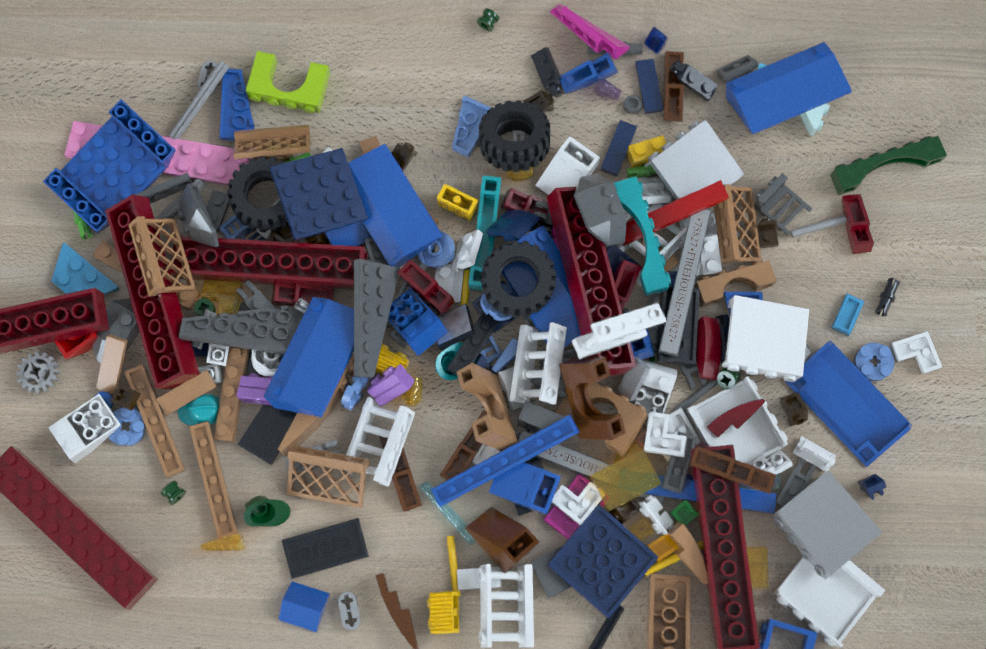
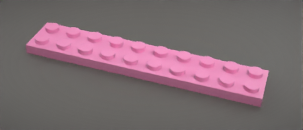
M73 121L65 151L66 158L72 159L102 126ZM162 136L176 150L168 168L162 173L163 175L178 177L188 173L192 180L200 179L204 182L228 186L229 180L234 179L232 176L235 170L239 171V166L243 162L246 165L250 163L249 159H252H234V148Z

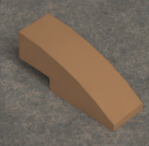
M677 522L668 531L670 537L679 546L674 553L699 582L706 585L708 583L707 572L699 547L685 525Z

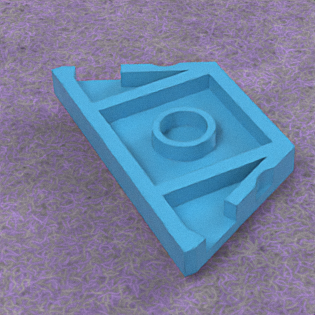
M66 243L62 244L51 282L64 293L69 294L96 288L105 295L120 289Z

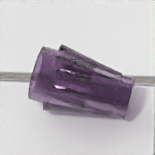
M599 78L593 92L597 93V96L618 100L622 90L606 79L602 80Z

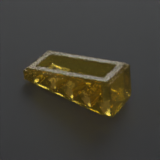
M237 533L201 545V549L205 551L246 550L243 535Z

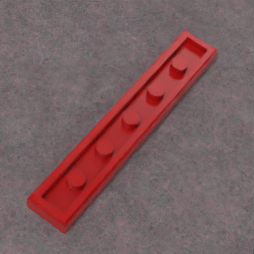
M717 181L649 212L648 217L653 219L655 229H652L653 233L729 199L722 181ZM635 220L626 223L625 243L622 244L623 246L643 238Z

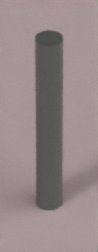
M717 379L707 382L671 410V413L680 407L683 411L714 388L718 384Z

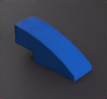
M606 53L592 62L588 60L562 74L561 86L567 94L607 79L618 73V70L611 56Z

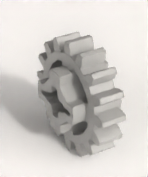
M36 351L35 356L29 353L27 360L21 359L23 365H17L21 370L16 372V375L20 376L17 382L22 384L21 387L23 389H28L30 393L35 391L37 394H41L42 389L48 392L49 386L55 387L53 381H59L56 374L61 373V371L56 369L59 364L54 362L55 358L52 356L48 357V354L45 352L41 355V353ZM38 361H45L47 364H40ZM34 381H36V382L38 383V385H33V384H30L29 382H34Z

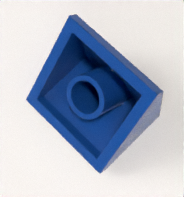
M292 581L282 599L279 620L317 632L330 593Z

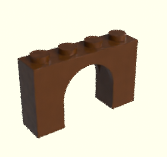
M606 357L571 358L559 364L573 418L580 431L578 433L579 439L613 440L625 434L621 414H605L598 411L588 396V383H597L611 376Z

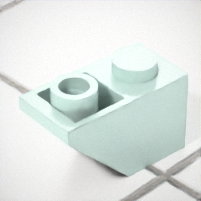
M827 103L800 114L809 135L814 136L816 131L820 132L824 123L821 120L822 116H826L830 107Z

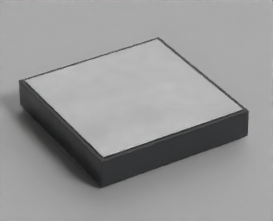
M467 304L437 316L448 331L437 341L440 350L475 335Z

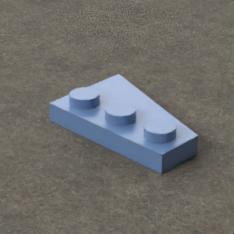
M463 95L458 126L456 127L452 145L453 151L468 158L471 156L479 142V123L485 113L487 114L491 107Z

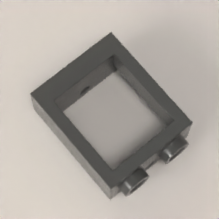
M525 401L517 426L537 433L563 419L565 416Z

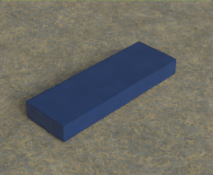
M654 59L636 61L635 65L644 114L663 112Z
M622 120L619 121L600 171L618 176L628 147L636 132V125Z

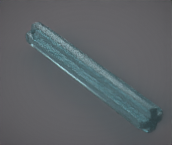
M428 481L424 482L420 486L423 493L470 545L474 544L476 541L465 530L467 525L448 503L439 507L431 492L432 485Z

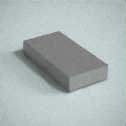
M634 357L636 367L624 375L617 389L629 401L635 400L650 370V367L638 357Z

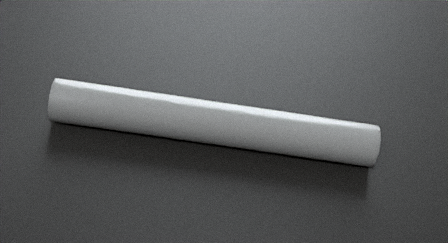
M843 215L791 230L790 233L792 237L818 231L846 223V217Z

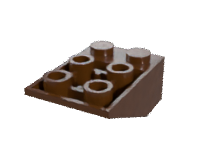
M490 507L465 528L504 573H507L539 543L538 539L527 527L493 507Z

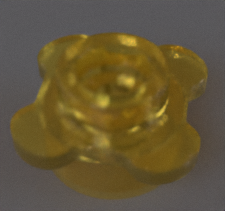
M641 518L638 523L630 526V530L635 533L640 541L654 533L646 518Z

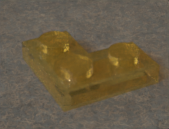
M204 280L201 298L219 301L217 316L222 313H227V315L237 314L241 297L237 294L236 289H242L243 284L237 281Z

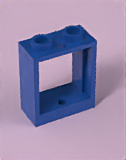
M766 619V622H763L761 625L760 634L763 635L761 642H759L760 649H768L774 626L804 635L801 649H814L817 632L773 619Z

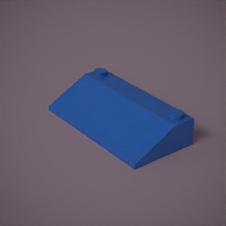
M825 42L726 83V99L752 135L852 93V89L834 53Z
M386 144L348 162L368 217L363 223L389 266L402 267L410 259H413L420 252L443 237Z
M543 225L518 240L519 243H523L524 240L529 241L530 245L534 246L536 244L540 246L539 249L541 251L545 250L548 253V258L552 259L554 270H556V285L552 297L546 306L529 317L539 332L549 331L550 323L567 327L565 348L572 344V340L580 337L581 334L560 250ZM510 263L501 272L517 297H524L530 294L537 284V276L534 269L526 263Z
M312 298L263 396L274 408L317 417L323 416L354 351V309L329 299Z
M831 340L804 363L803 376L795 382L785 381L795 393L798 392L802 400L866 467L904 436L913 426Z

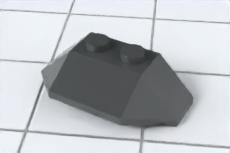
M599 174L581 177L576 187L574 198L587 230L597 239L604 242V245L607 247L625 243L627 216L613 182Z
M187 184L179 200L180 210H177L180 221H184L182 222L184 231L189 233L191 240L217 247L219 246L217 233L197 185Z
M130 298L113 300L106 309L109 330L97 332L98 338L93 344L96 360L100 363L102 362L106 337L109 334L128 340L127 351L140 333Z

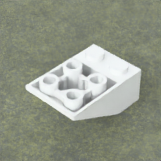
M569 136L535 186L547 195L555 188L577 187L581 177L591 175L597 168L600 157Z
M643 359L642 361L650 367V370L635 400L629 402L633 405L639 404L646 409L649 420L650 412L664 414L677 377V370Z
M98 394L48 428L68 458L77 463L93 452L121 424L101 395Z

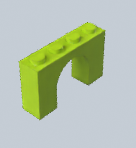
M257 51L246 88V93L252 101H264L273 106L284 105L292 110H296V108L303 109L307 113H320L330 77L328 65L310 62L304 84L295 91L283 92L276 89L272 84L278 63L275 54Z

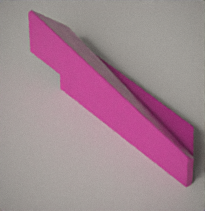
M558 4L550 10L552 15L597 53L604 49L616 60L630 49L629 45L562 4Z

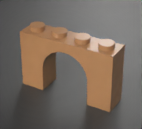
M474 363L457 371L461 389L474 394L481 401L487 412V415L471 423L476 441L499 451H503L518 443L498 375Z
M588 383V396L593 405L606 403L613 406L618 411V414H621L626 433L613 440H605L604 442L607 448L624 457L648 420L646 409L639 404L633 405L624 395L620 394L618 396L614 394L613 390L606 385L602 387L597 383ZM565 397L555 413L565 417L571 415L573 418L568 397Z

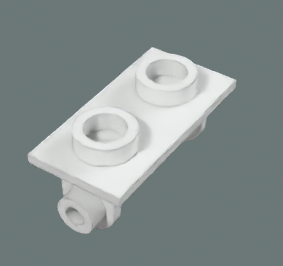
M801 436L793 451V454L805 459V461L825 472L836 461V455Z
M650 494L645 498L646 503L644 501L638 502L641 506L639 509L646 518H650L653 522L651 525L658 534L667 535L666 529L669 531L674 526V521L666 511L659 515L658 511L663 507L656 497Z

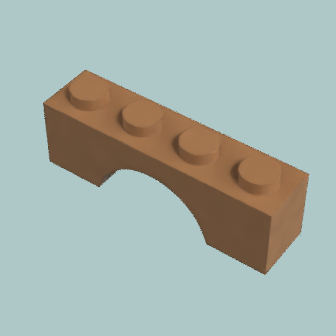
M763 260L753 262L751 266L745 267V265L734 268V271L731 272L724 270L718 272L714 277H701L694 287L695 289H700L699 302L701 307L719 303L723 298L724 288L731 283H745L754 291H759L774 286L777 280L770 261L763 262Z

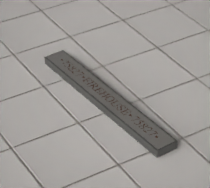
M705 209L689 217L659 346V353L678 356L711 214L710 209Z
M522 429L518 442L533 435V433ZM557 444L535 456L617 489L621 468L566 446ZM621 490L644 500L649 496V494ZM652 495L663 505L665 497Z

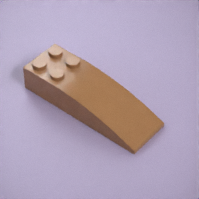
M352 354L323 416L317 417L297 413L278 448V451L286 457L288 451L294 446L302 445L318 429L331 413L347 386L351 385L349 381L354 376V354Z
M650 574L646 649H690L689 576Z

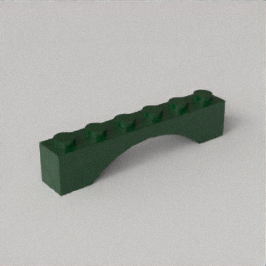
M926 136L920 142L914 143V141H911L898 149L897 147H892L883 154L877 152L870 155L867 159H856L849 165L840 164L834 168L830 176L838 195L856 190L869 173L884 165L909 163L927 167L942 162L947 154L939 136L932 138L931 136Z

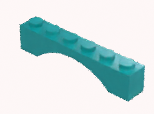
M482 176L476 230L481 231L483 236L475 263L470 268L469 290L483 292L481 283L482 268L486 258L493 251L495 236L489 237L486 230L497 220L501 177Z
M637 177L614 182V187L623 209L635 220L644 238L646 248L645 263L640 275L644 295L647 296L666 291L669 288V284H671L669 273H665L663 267L666 263L663 254H660L658 247H660L658 236H654L652 230L655 229L653 219L648 217V202L643 200L642 193H644L641 181L638 182Z

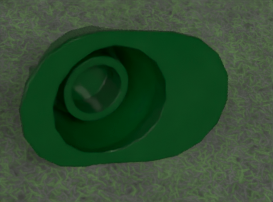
M259 495L245 503L244 521L252 527L279 526L290 516V507L282 500L269 499Z

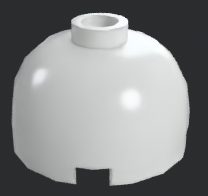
M252 349L251 361L253 368L264 377L274 376L284 354Z

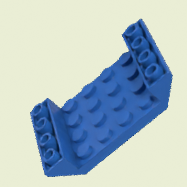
M122 99L108 112L112 117L61 170L55 168L43 181L97 233L109 227L105 210L132 194L135 195L147 190L168 168L176 152L161 135Z

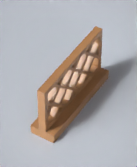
M309 125L234 131V159L310 152L311 137Z
M724 184L729 199L714 205L721 263L762 260L752 188L732 187L730 184ZM743 192H746V198H747V201H746V202H745V200L741 197V195L743 194ZM737 202L742 205L741 211L736 206ZM745 211L749 214V220L744 216ZM740 220L745 224L743 229L738 224ZM748 229H749L750 232H751V236H752L751 239H750V237L746 234V232L748 231ZM742 239H744L747 242L746 247L742 245ZM750 248L754 251V257L749 253Z
M137 216L128 226L148 295L156 296L159 293L195 290L175 219H145L144 216ZM147 225H151L156 229L154 235L149 232ZM163 225H170L171 234L162 228ZM159 232L167 238L165 243L156 237ZM153 241L161 247L159 252L153 248ZM169 241L176 245V252L167 246ZM164 250L173 256L170 261L161 255ZM175 258L181 262V269L173 264ZM158 259L167 265L164 270L159 267ZM169 267L177 273L176 278L167 273ZM180 276L186 280L188 286L178 282ZM163 277L172 283L170 287H165Z
M294 446L288 451V495L357 508L363 507L366 472L370 459ZM295 462L302 463L306 470L299 474L294 468ZM313 466H320L325 473L317 477L311 469ZM339 469L343 477L336 481L330 473L331 470ZM307 471L314 479L309 485L301 477ZM352 472L361 473L360 482L357 484L349 476ZM325 475H327L333 483L328 488H326L320 481V479ZM344 478L352 486L346 492L339 484ZM296 479L304 487L301 491L293 490V481ZM316 482L323 492L314 494L310 486ZM335 486L342 495L338 498L333 497L328 490ZM353 489L359 495L358 502L352 501L347 495Z

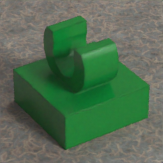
M686 499L670 512L677 522L683 523L685 526L698 516V513Z

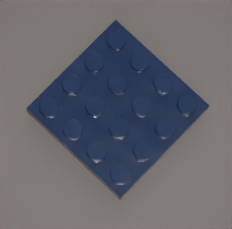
M343 148L270 167V172L294 241L368 219Z
M598 504L549 561L547 566L603 616L609 619L658 559V556Z

